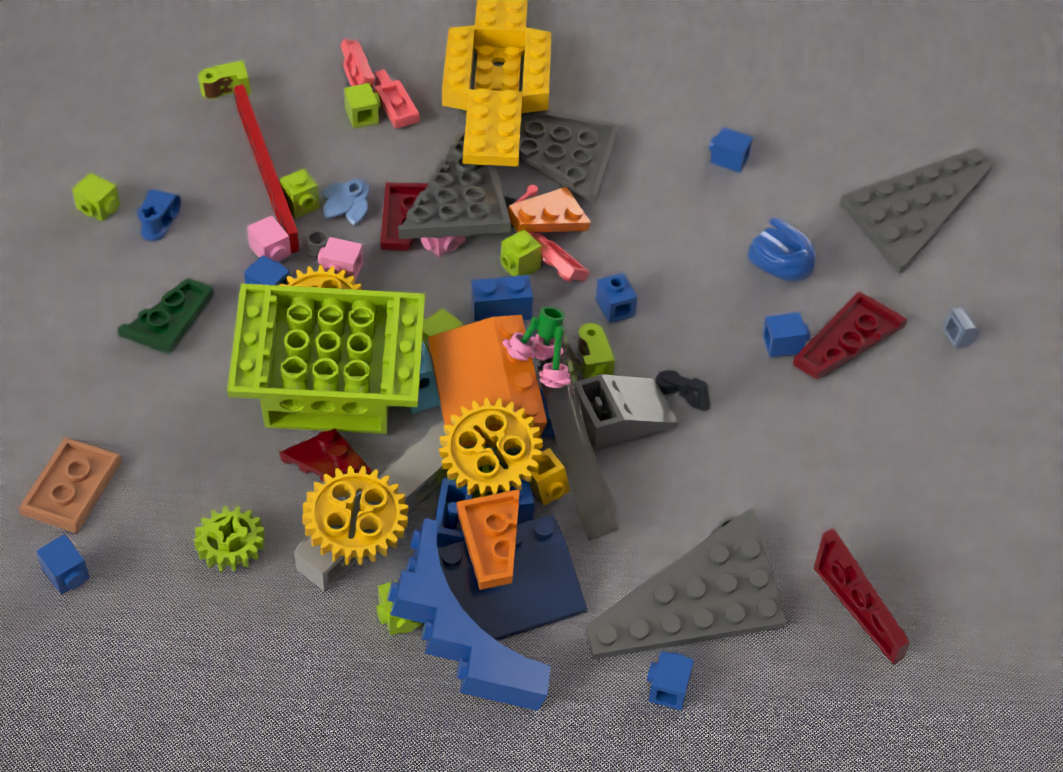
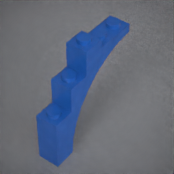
M425 518L420 530L414 529L411 537L410 548L415 549L414 557H409L406 570H402L398 581H392L387 596V601L392 602L390 615L424 623L421 636L422 640H426L424 654L459 662L456 678L461 679L459 693L538 711L548 695L551 666L526 658L503 646L483 631L463 610L450 590L440 565L437 548V521Z

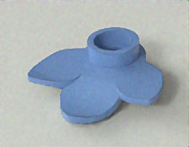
M352 179L347 183H333L326 187L321 193L322 197L327 200L323 208L324 218L331 219L346 214L349 222L353 226L357 225L368 211L366 203L370 193L368 184L361 179Z

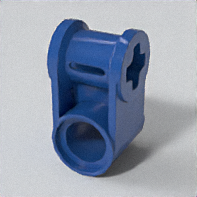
M151 189L148 192L146 199L137 210V217L142 222L140 232L143 239L157 241L166 235L167 230L181 209V197L179 194Z

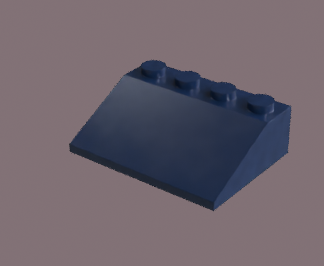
M553 514L517 524L513 582L510 584L480 590L466 540L438 548L440 565L450 590L472 620L496 641L587 612L585 599L565 538Z

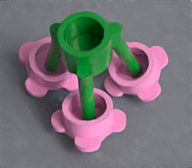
M547 306L541 308L539 317H532L530 326L525 334L515 332L510 340L504 339L503 345L508 348V353L517 360H527L529 357L546 360L553 356V363L545 364L543 370L539 372V375L542 376L540 377V382L545 383L546 386L551 388H561L571 382L568 379L570 378L568 367L560 364V356L563 354L561 344L565 330L562 326L565 314L557 308ZM537 329L536 337H531L534 331Z

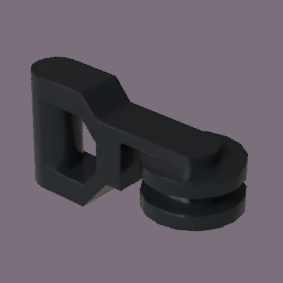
M664 370L657 375L656 382L663 394H674L679 391V396L683 397L691 407L701 411H708L711 408L707 382L695 377L690 380L680 376L675 370Z

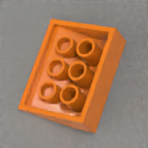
M522 315L491 317L427 338L445 425L454 426L451 422V415L461 417V406L470 411L472 410V401L474 400L479 407L484 406L485 398L489 399L491 406H495L498 398H501L502 407L506 408L512 401L514 402V412L524 408V419L528 417L534 418L532 428L539 427L540 436L537 438L540 439L547 424V419L532 357H529L527 360H517L508 353V348L503 345L504 339L510 340L515 332L525 334L526 330ZM492 424L487 429H489L490 431H499L502 428V426L499 424ZM475 427L474 430L484 438L482 431ZM466 441L461 446H474L476 443Z

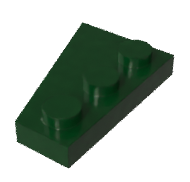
M190 278L185 279L161 296L162 301L151 309L144 308L140 311L138 318L130 324L123 323L117 328L118 336L170 355L214 296L213 286Z

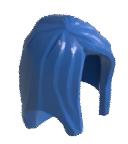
M772 218L768 223L778 229L768 228L754 238L749 246L748 258L756 267L785 281L806 280L812 274L816 264V253L812 243L804 234L784 220Z

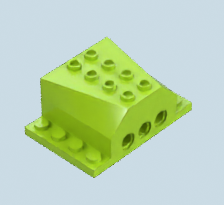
M241 283L227 388L228 397L260 399L265 428L329 431L335 428L338 432L387 434L388 406L418 407L425 293Z

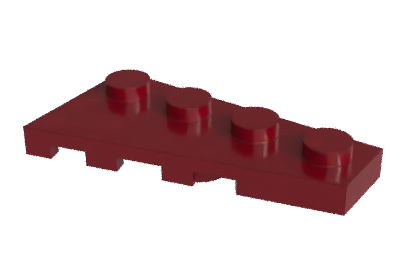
M858 291L794 357L793 366L818 380L906 327L908 319Z
M834 527L823 532L813 569L893 665L904 659L910 643L906 633L898 625Z

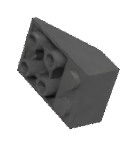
M601 374L573 382L571 405L594 450L673 428L679 424L654 378Z

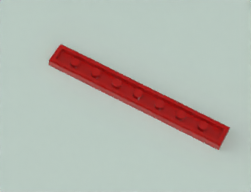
M244 84L237 85L234 88L236 108L279 225L289 235L291 253L299 252L298 231Z

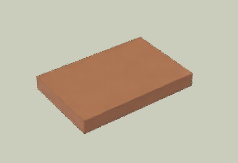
M65 437L19 506L20 515L78 533L121 464V455Z

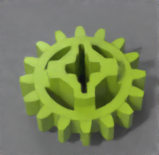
M223 506V513L219 514L215 510H211L212 518L202 517L200 519L202 527H195L196 538H194L195 549L198 551L199 559H206L207 567L209 568L218 564L219 571L223 572L226 566H231L234 572L237 570V564L240 563L247 568L249 567V558L258 560V550H264L265 532L264 527L261 526L260 518H253L250 509L244 514L241 513L240 506H236L234 511H229L227 506Z

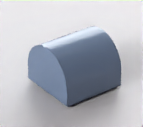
M957 307L950 310L942 327L943 331L955 349L971 345L979 337L980 330L964 308Z

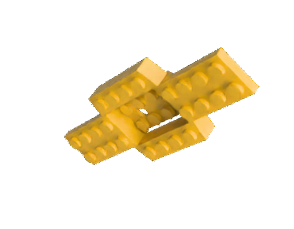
M477 0L475 25L449 27L442 84V106L467 110L463 164L518 166L522 113L548 110L551 32L526 27L528 0ZM475 52L477 53L474 89H470L473 53ZM524 55L522 92H519L521 56ZM494 62H503L504 65H503V66H494L493 63H494Z

